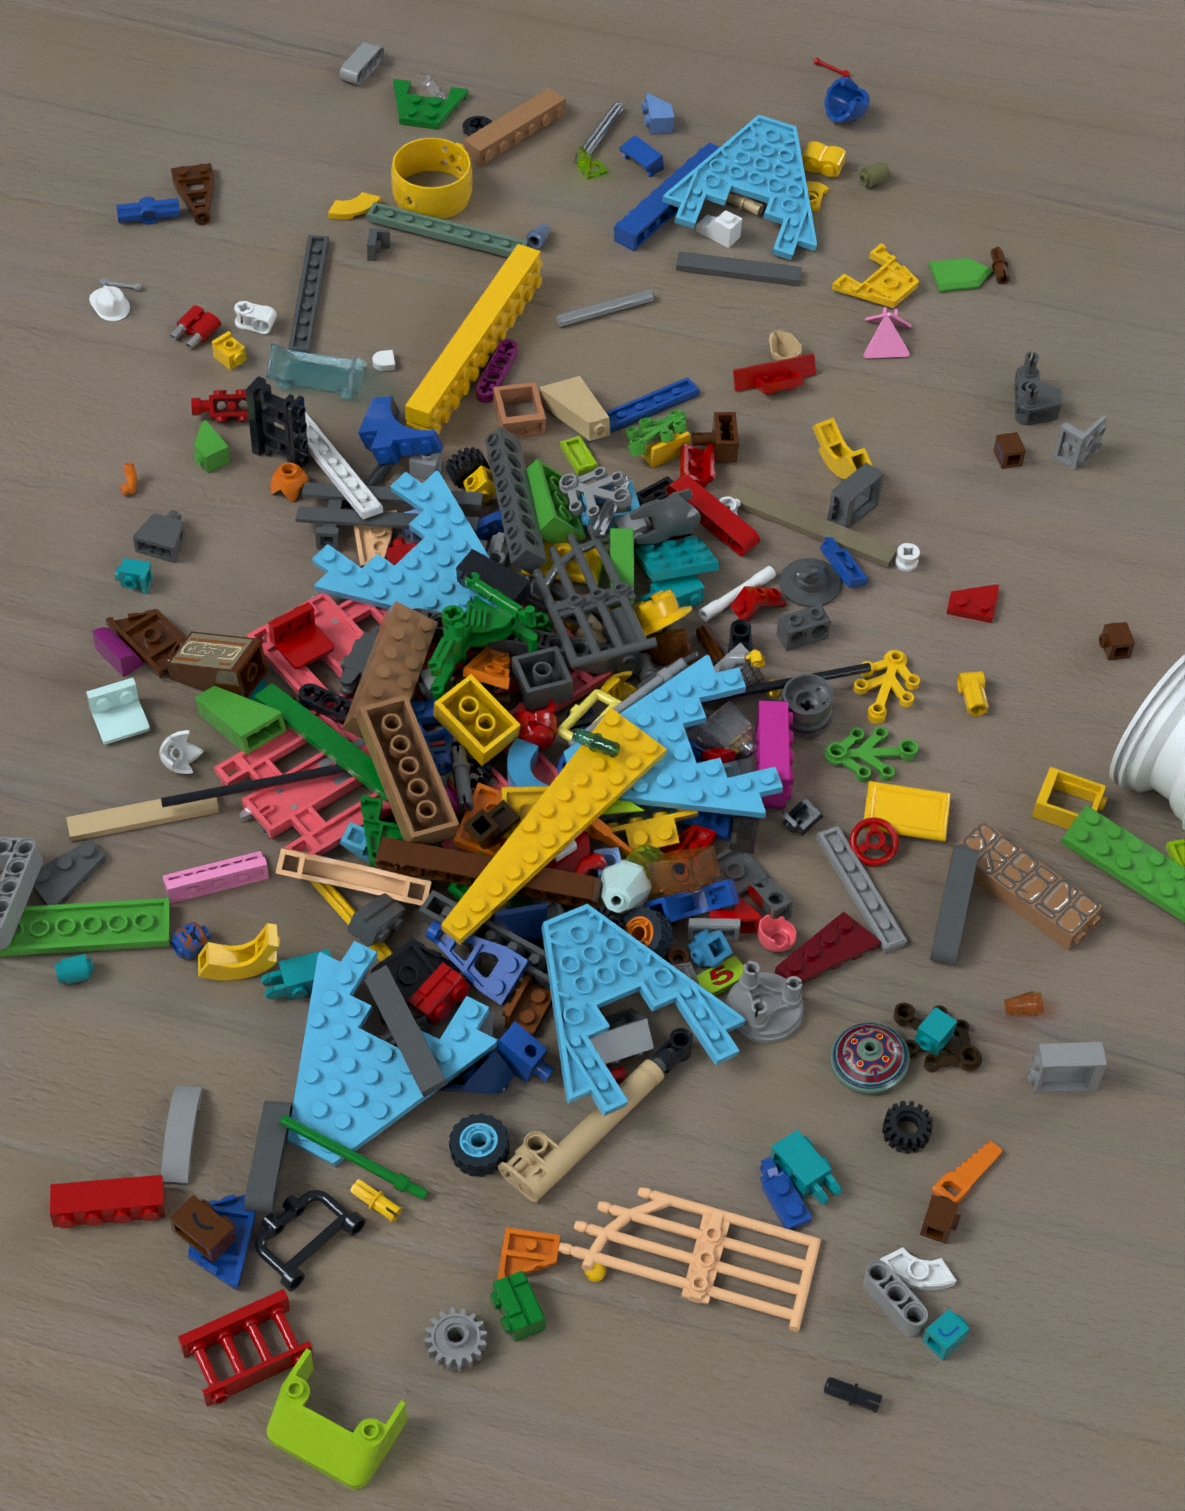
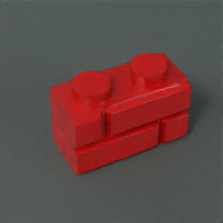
M442 963L411 996L408 1002L418 1015H426L428 1022L436 1026L440 1021L448 1017L450 1010L458 1001H462L466 997L467 991L471 987L458 972Z

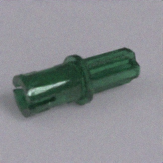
M577 728V730L573 731L572 740L589 747L592 752L598 751L611 758H615L619 753L620 744L602 737L600 733L594 734L582 728Z

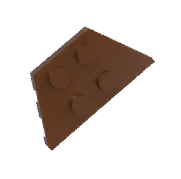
M158 609L147 610L143 613L127 614L128 618L119 620L108 617L106 619L107 626L161 679L168 670V659L180 647L185 636Z

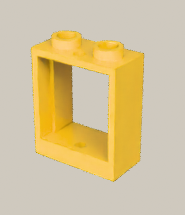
M1050 767L1035 803L1032 817L1069 829L1079 814L1048 804L1053 789L1093 802L1092 809L1103 811L1108 798L1104 796L1106 786Z

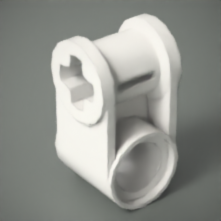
M240 301L234 306V311L237 314L235 318V326L237 328L260 334H268L277 317L276 311L273 308L253 304L248 301Z

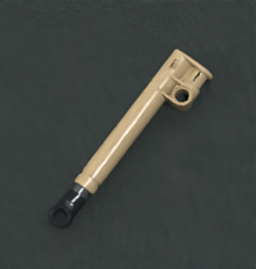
M685 1028L674 1029L670 1033L669 1040L652 1055V1061L645 1060L638 1069H635L619 1085L628 1100L626 1107L604 1117L598 1107H596L558 1144L541 1132L533 1131L528 1133L524 1138L523 1144L514 1152L515 1155L507 1163L501 1162L498 1165V1170L503 1178L530 1201L538 1202L632 1111L655 1086L663 1081V1073H669L679 1062L689 1059L693 1042L692 1033ZM681 1043L685 1046H678L676 1044ZM531 1147H539V1148H541V1149H540V1150H532V1149H530V1148H531Z

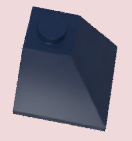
M542 903L496 911L488 920L540 947V944L543 942L542 925L544 921H547V904Z
M489 1052L438 1091L499 1094L507 1089L510 1080L515 1075L498 1052Z

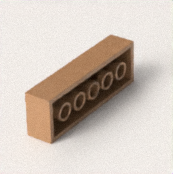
M397 601L393 603L383 617L342 729L364 739L357 723L360 707L407 695L410 701L438 622Z
M407 695L360 707L357 723L404 841L430 845L454 838L459 823Z

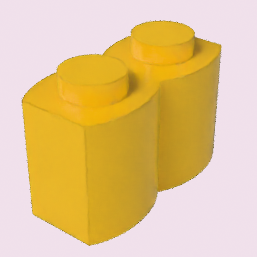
M816 141L808 142L802 153L805 171L819 172L824 176L832 178L839 176L846 159V151L837 146H826Z

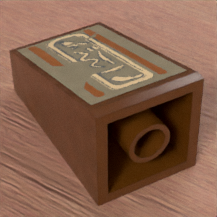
M191 631L167 662L170 679L202 691L217 686L248 699L268 673L261 640Z

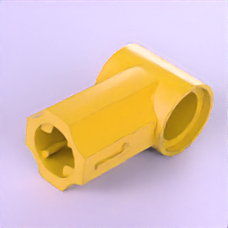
M983 671L958 673L957 687L959 693L963 694L967 713L971 714L972 717H979L988 712L989 707L985 695V676Z

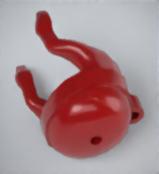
M553 699L550 700L547 710H539L535 714L526 711L522 702L517 707L518 714L515 719L521 725L518 738L537 745L538 752L548 749L556 737L558 718L554 714L555 702Z

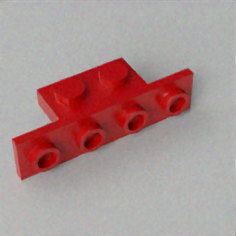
M812 353L732 370L734 391L756 387L763 394L771 395L775 394L778 390H794L797 386L804 385L803 377L816 375L815 355Z

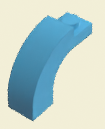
M519 738L514 740L507 757V781L509 787L550 786L539 781L532 774V770L538 762L537 745Z

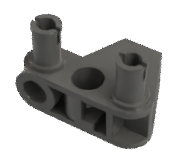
M1031 352L1026 353L1024 365L1017 368L1015 375V420L1025 426L1057 420L1062 405L1061 390L1040 382L1039 370L1036 368L1039 355L1036 352H1033L1032 359H1030Z

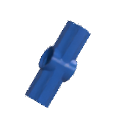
M144 197L138 203L116 205L119 223L142 221L144 224L151 225L161 218L180 216L178 198L156 201L152 197Z

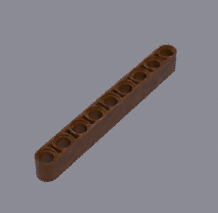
M382 838L374 864L385 871L471 887L493 857L399 839ZM544 867L515 895L575 907L589 904L594 908L598 906L602 881L597 877Z

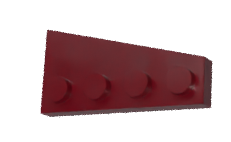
M843 911L778 964L774 973L785 979L791 976L799 977L802 980L801 984H804L821 976V973L828 969L834 970L840 967L843 962L850 959H858L869 950L875 951L879 949L882 942Z

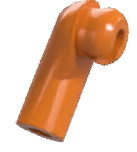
M134 462L123 464L127 483L121 484L120 488L124 496L128 494L133 495L137 487L138 478Z

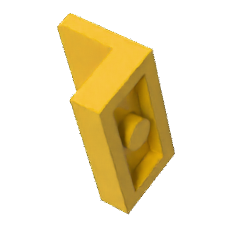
M689 432L683 434L675 433L674 440L670 442L659 440L646 446L647 452L641 456L652 468L680 457V448L684 443L690 445L691 434Z

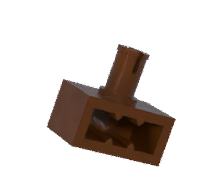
M714 412L712 432H692V446L712 444L714 445V454L716 455L715 462H737L739 438L736 412Z

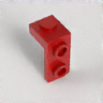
M744 586L730 607L739 619L749 622L760 606L785 607L787 602L783 599L782 593L776 588Z

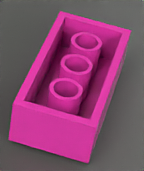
M759 701L755 727V769L759 771L776 767L783 786L781 793L761 797L764 808L785 809L786 801L791 799L794 770H791V765H793L794 751L791 750L793 731L790 730L789 726H792L793 712H788V702Z

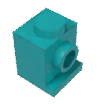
M123 558L121 566L116 568L115 580L120 581L121 587L142 590V594L147 595L153 579L151 562Z

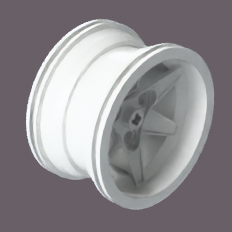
M1185 654L1161 678L1134 715L1117 746L1109 771L1110 780L1119 785L1123 790L1130 791L1134 789L1142 793L1154 789L1167 798L1174 815L1182 822L1184 832Z

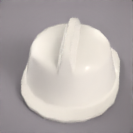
M104 285L103 288L95 290L90 295L89 301L91 306L106 321H119L129 314V302L123 292L115 286Z

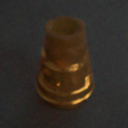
M1030 991L1004 999L1006 1015L1037 1016L1038 1013H1043L1041 993Z

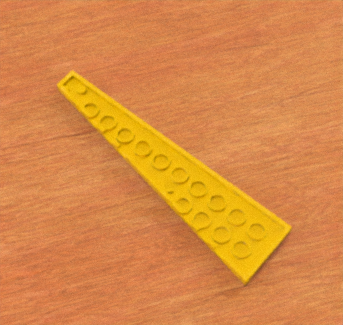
M610 708L442 922L441 930L461 945L666 755L667 749L614 709Z

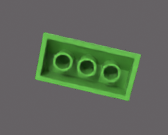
M536 459L526 470L542 540L544 539L550 544L568 542V534L573 533L578 541L584 540L586 535L580 515L574 516L571 513L569 497L563 494L559 488V481L563 475L539 459Z

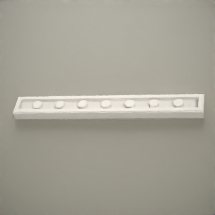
M305 412L308 452L362 519L383 513L381 503Z

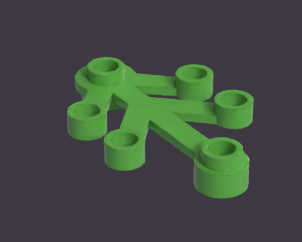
M673 410L668 413L669 415L666 418L654 421L649 417L640 419L639 426L641 430L638 427L626 429L627 438L631 439L628 445L630 455L640 456L647 452L646 444L659 434L662 442L674 440L673 430H669V427L674 428L675 433L686 431L687 414L681 412V410Z
M876 727L873 734L858 749H849L853 744L862 743L864 738V731L862 729L853 728L841 743L833 742L827 746L824 757L830 764H842L856 773V779L859 782L869 781L871 770L867 766H861L853 760L858 758L880 772V778L883 781H891L895 774L894 767L884 764L877 758L901 757L904 761H911L916 758L919 747L914 740L905 739L901 741L899 747L874 748L878 743H884L888 736L886 728Z

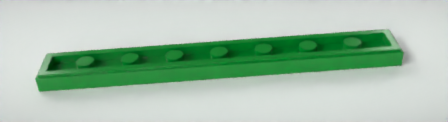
M273 683L254 695L256 702L282 712L286 726L389 803L370 756Z

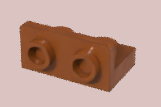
M526 974L523 981H519L513 992L514 998L512 1002L508 1001L506 1003L502 1016L505 1017V1028L509 1029L516 1022L535 1037L552 1005L551 991L531 984V976Z

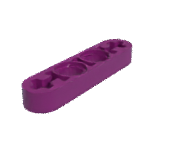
M506 339L499 343L476 386V398L482 403L493 401V387L502 386L518 355V345L515 341ZM504 362L506 363V365L498 366L496 365V363ZM496 376L498 377V379L490 380L488 379V377Z

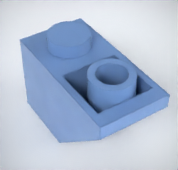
M646 93L645 102L641 103L642 114H645V127L649 128L650 135L673 133L675 117L672 105Z

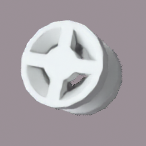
M911 543L901 544L897 550L896 567L904 572L915 570L920 555L919 548Z

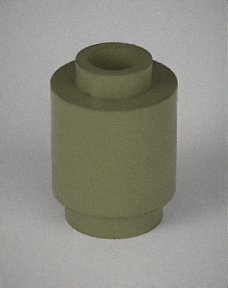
M880 162L863 168L859 176L860 182L867 188L881 184L890 177V169L886 163Z

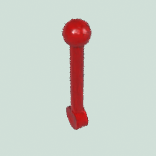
M818 57L814 59L815 65L820 64L841 74L842 77L849 78V71H842L821 61Z

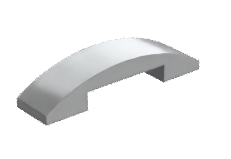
M175 1086L167 1118L162 1154L161 1175L163 1176L164 1184L188 1185L192 1164L191 1152L197 1113L200 1111L202 1087Z

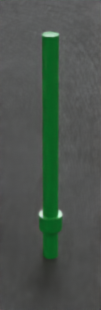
M285 1114L281 1117L280 1125L393 1184V1188L402 1193L406 1191L421 1200L425 1199L428 1190L409 1181L410 1178L402 1173L398 1175Z

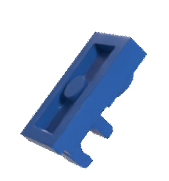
M698 811V817L682 821L681 829H687L695 824L716 831L717 839L729 842L735 820L729 814L726 816L718 813Z

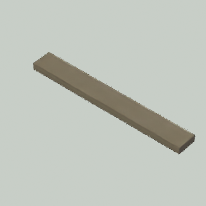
M735 483L726 495V497L739 499L741 505L738 508L822 542H824L826 537H833L841 549H847L849 553L888 568L897 554L898 548L740 484Z

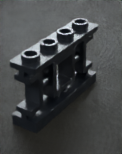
M258 376L245 389L252 453L260 456L265 451L266 456L270 457L276 452L286 457L287 462L294 463L301 468L306 466L309 461L304 397L299 395L295 400L294 395L291 394L285 399L272 394L271 385L266 384V379ZM274 422L283 425L285 430L275 426Z

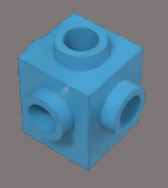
M707 929L697 933L694 936L695 940L688 944L691 958L699 967H717L724 962V958L733 953L721 930L708 932Z

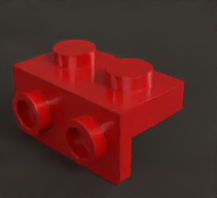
M684 443L680 448V476L683 474L689 475L703 488L708 483H712L716 475L714 470L716 459L714 445L709 444L703 451Z

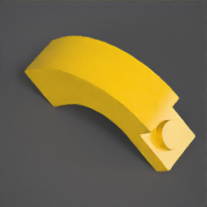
M834 417L812 427L821 446L818 451L823 461L838 477L842 479L848 478L866 462L873 466L865 447L852 451L847 446Z
M267 923L254 940L242 945L227 946L208 942L198 955V977L231 981L254 977L269 970L277 963V950L280 945V936H277V925Z

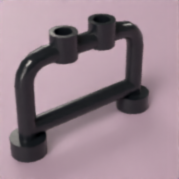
M321 1190L308 1191L300 1198L290 1195L283 1202L282 1207L285 1209L283 1213L278 1217L274 1213H270L263 1219L262 1226L264 1229L256 1238L255 1248L258 1255L282 1277L280 1283L291 1292L300 1286L305 1277V1274L298 1269L299 1266L341 1229L350 1236L358 1234L364 1227L366 1219L358 1212L350 1213L332 1196ZM313 1201L323 1203L338 1218L284 1264L267 1248V1241L272 1236L279 1235L292 1218H298L305 1211L308 1204Z

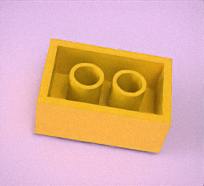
M472 674L434 702L433 716L462 746L466 747L467 751L481 766L486 764L519 736L521 725Z

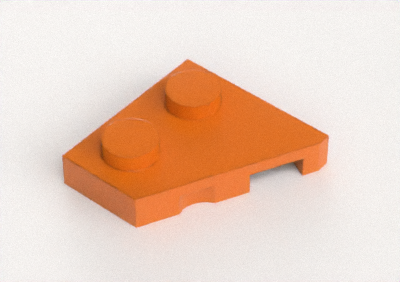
M506 1227L497 1280L509 1277L511 1274L519 1271H524L525 1275L557 1265L561 1235Z

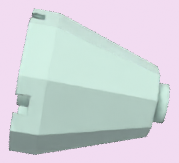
M621 860L617 864L610 865L603 870L600 879L602 881L600 896L608 910L625 914L631 911L630 909L638 908V906L645 907L644 903L648 901L653 885L650 879L648 880L643 866L627 860Z

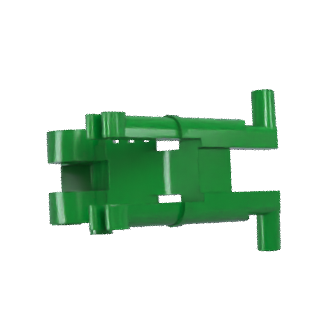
M476 572L471 573L472 579L465 577L466 587L471 588L488 599V602L496 604L497 608L492 607L480 597L474 596V603L467 601L468 609H466V612L456 605L447 606L442 610V623L445 627L443 630L444 637L441 638L431 660L428 662L431 676L435 677L431 685L433 698L438 700L445 694L444 691L456 669L457 663H465L467 661L466 652L471 646L476 647L478 645V647H482L484 645V647H487L489 642L505 639L512 634L528 644V653L538 651L537 634L524 626L525 624L530 628L536 627L534 606L529 605L524 610L521 605L502 594L500 590L494 589L480 580L479 574Z

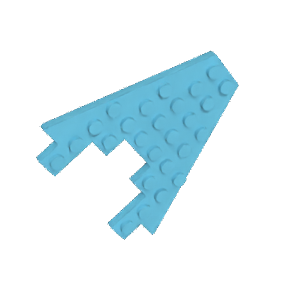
M757 115L663 195V203L679 207L674 223L692 229L695 227L704 201L708 200L725 206L730 191L768 203L763 218L782 224L772 251L773 255L792 260L796 246L812 251L816 250L817 240L796 126Z
M437 470L423 483L405 472L390 486L391 492L421 512L409 523V530L421 537L422 540L395 566L377 553L361 568L329 544L312 558L313 564L326 573L314 584L315 590L320 593L384 609H389L397 601L411 609L422 608L442 612L445 607L456 605L466 612V609H468L467 601L474 603V596L480 597L492 607L497 608V605L493 602H488V599L482 598L474 590L464 588L457 582L456 567L471 549L488 558L490 557L440 472Z
M706 655L620 713V715L665 747L667 752L656 765L618 800L640 805L757 818L766 817L761 797L781 793L783 790L776 767L727 778L721 758L696 763L684 729L706 723V716L701 705L702 702L746 692V686L739 667L715 673L710 656ZM589 735L564 751L566 764Z
M356 941L353 942L341 962L322 952L318 954L291 1118L355 1152L435 1093L433 1092L424 1098L399 1048L361 1029L373 1008L371 1005L353 997V994L378 955L376 951ZM468 996L465 997L440 1040L421 1031L447 1083L498 1045L497 1039L479 1031L490 1013V1008ZM289 1129L287 1140L299 1149L334 1167L345 1160Z

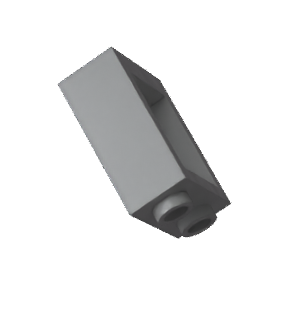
M1102 1042L1039 1044L1036 1054L1032 1055V1066L1027 1070L1028 1083L1033 1085L1034 1094L1097 1092L1107 1066Z

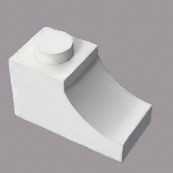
M726 210L718 217L707 214L696 224L695 231L730 248L741 237L742 218Z

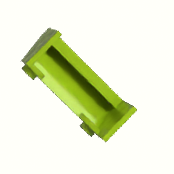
M306 1348L281 1386L267 1425L268 1440L276 1448L353 1490L362 1489L370 1482L407 1423L406 1402L402 1400L399 1402L386 1424L377 1419L368 1418L361 1421L353 1433L304 1406L310 1396V1388L306 1381L314 1371L312 1352Z

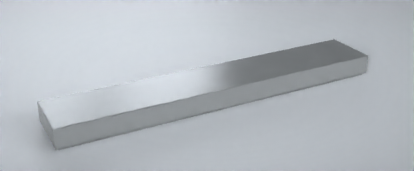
M836 826L817 833L816 839L868 928L882 942L880 948L885 954L907 946L905 935L857 855L850 848V844L840 827Z

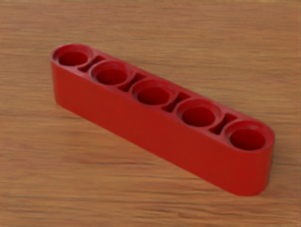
M683 474L667 486L668 496L673 492L691 489L693 498L687 500V502L691 503L701 515L699 523L739 556H744L760 543L758 533L689 475Z

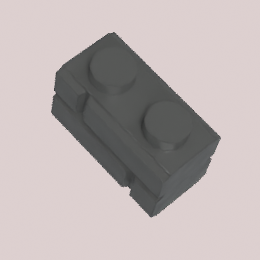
M386 893L381 894L353 914L347 928L348 932L356 938L359 937L360 941L368 947L378 941L383 943L388 938L390 932L394 931L397 933L404 925L405 920H403V917L406 913V908L398 902H394V899Z

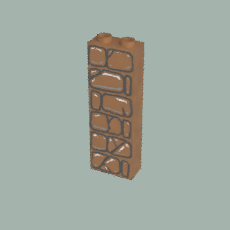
M984 821L975 826L957 844L979 850L973 879L975 884L1066 950H1069L1074 944L1079 945L1086 937V932L1089 929L1094 930L1100 923L1102 918L1099 915L1103 907ZM952 848V850H951V854H950V858H949V862H948L949 865H950V862H951V857H952V853H953V848Z

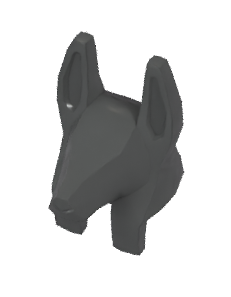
M691 489L673 492L663 500L656 499L632 511L630 513L631 520L651 517L654 527L651 531L634 538L635 543L656 544L672 536L692 533L697 528L701 515L691 503L687 502V500L693 498Z

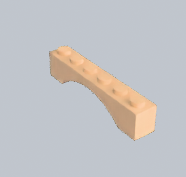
M281 848L276 874L340 886L379 896L386 893L395 900L421 906L429 896L432 880L385 871L379 868L288 848Z

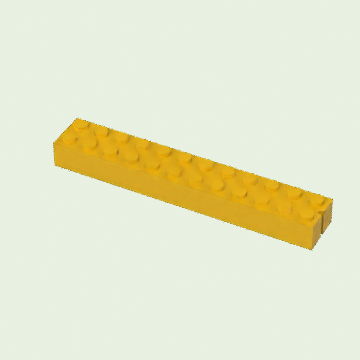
M517 244L406 403V427L417 430H436L439 436L444 423L447 424L449 422L451 413L459 407L461 398L468 394L470 385L478 379L479 372L482 368L486 367L491 354H494L500 341L505 339L508 329L514 326L517 316L523 313L527 301L530 302L536 288H540L542 283L540 271L543 265L541 251Z

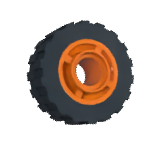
M643 906L630 909L631 911L626 912L623 915L624 920L622 921L626 924V928H623V930L661 958L665 957L672 945L671 940H673V929L669 919L664 917V914Z

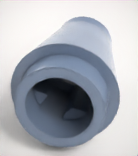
M541 223L528 232L526 241H528L530 248L537 250L544 247L550 232L548 224Z

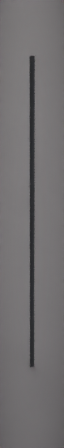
M864 663L812 674L820 676L825 680L871 672L870 663ZM793 677L746 686V692L702 702L701 704L784 689L786 683ZM600 714L580 718L570 730L590 726ZM564 721L558 722V723H557V728H558ZM458 741L453 742V747L456 746L457 751H459V745L461 744ZM445 744L431 746V748L445 747ZM338 764L163 797L161 798L162 808L346 773L347 771Z

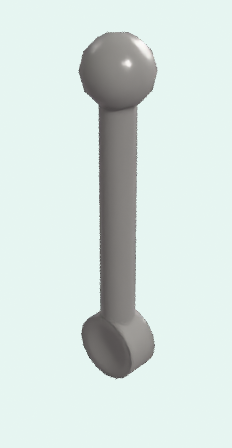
M106 278L99 280L102 287L104 285L131 288L137 292L142 289L139 283L135 285L108 281Z

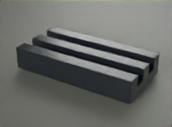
M667 476L637 492L639 505L641 506L656 499L663 500L668 497L664 487L674 481Z

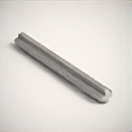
M651 289L558 314L556 321L559 327L624 310L652 302L654 300V293Z

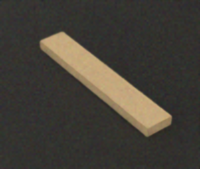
M211 798L162 808L161 799L70 816L66 817L70 840L73 842L219 813L217 798Z

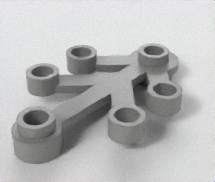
M597 467L594 471L580 477L572 473L566 474L559 481L561 492L569 497V509L574 516H579L584 512V506L578 500L577 492L584 494L588 507L586 513L592 521H596L601 511L596 504L595 497L613 501L617 507L622 509L629 507L632 503V495L627 488L622 487L614 492L602 489L612 484L616 487L622 486L626 479L621 471H616L611 476H608L604 467ZM591 480H596V482L589 485L585 484Z

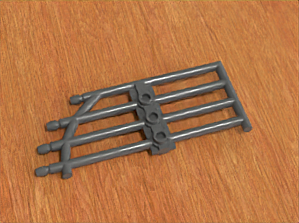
M594 524L588 525V532L592 540L581 545L573 533L568 534L571 550L564 556L560 557L555 547L549 548V554L554 565L545 578L540 569L537 568L533 572L571 668L657 647L655 637L646 638L630 601L636 600L630 583L621 582L606 550L605 544L610 543L609 535L606 534L601 538L598 536L594 537L591 531ZM596 548L613 585L612 588L604 590L598 587L584 556L585 552ZM575 558L591 592L589 594H576L564 567ZM558 575L568 599L554 602L549 586ZM616 604L623 607L638 642L627 645L623 644L607 607ZM595 610L600 613L615 648L600 651L585 612ZM570 616L577 618L591 654L577 657L562 618Z

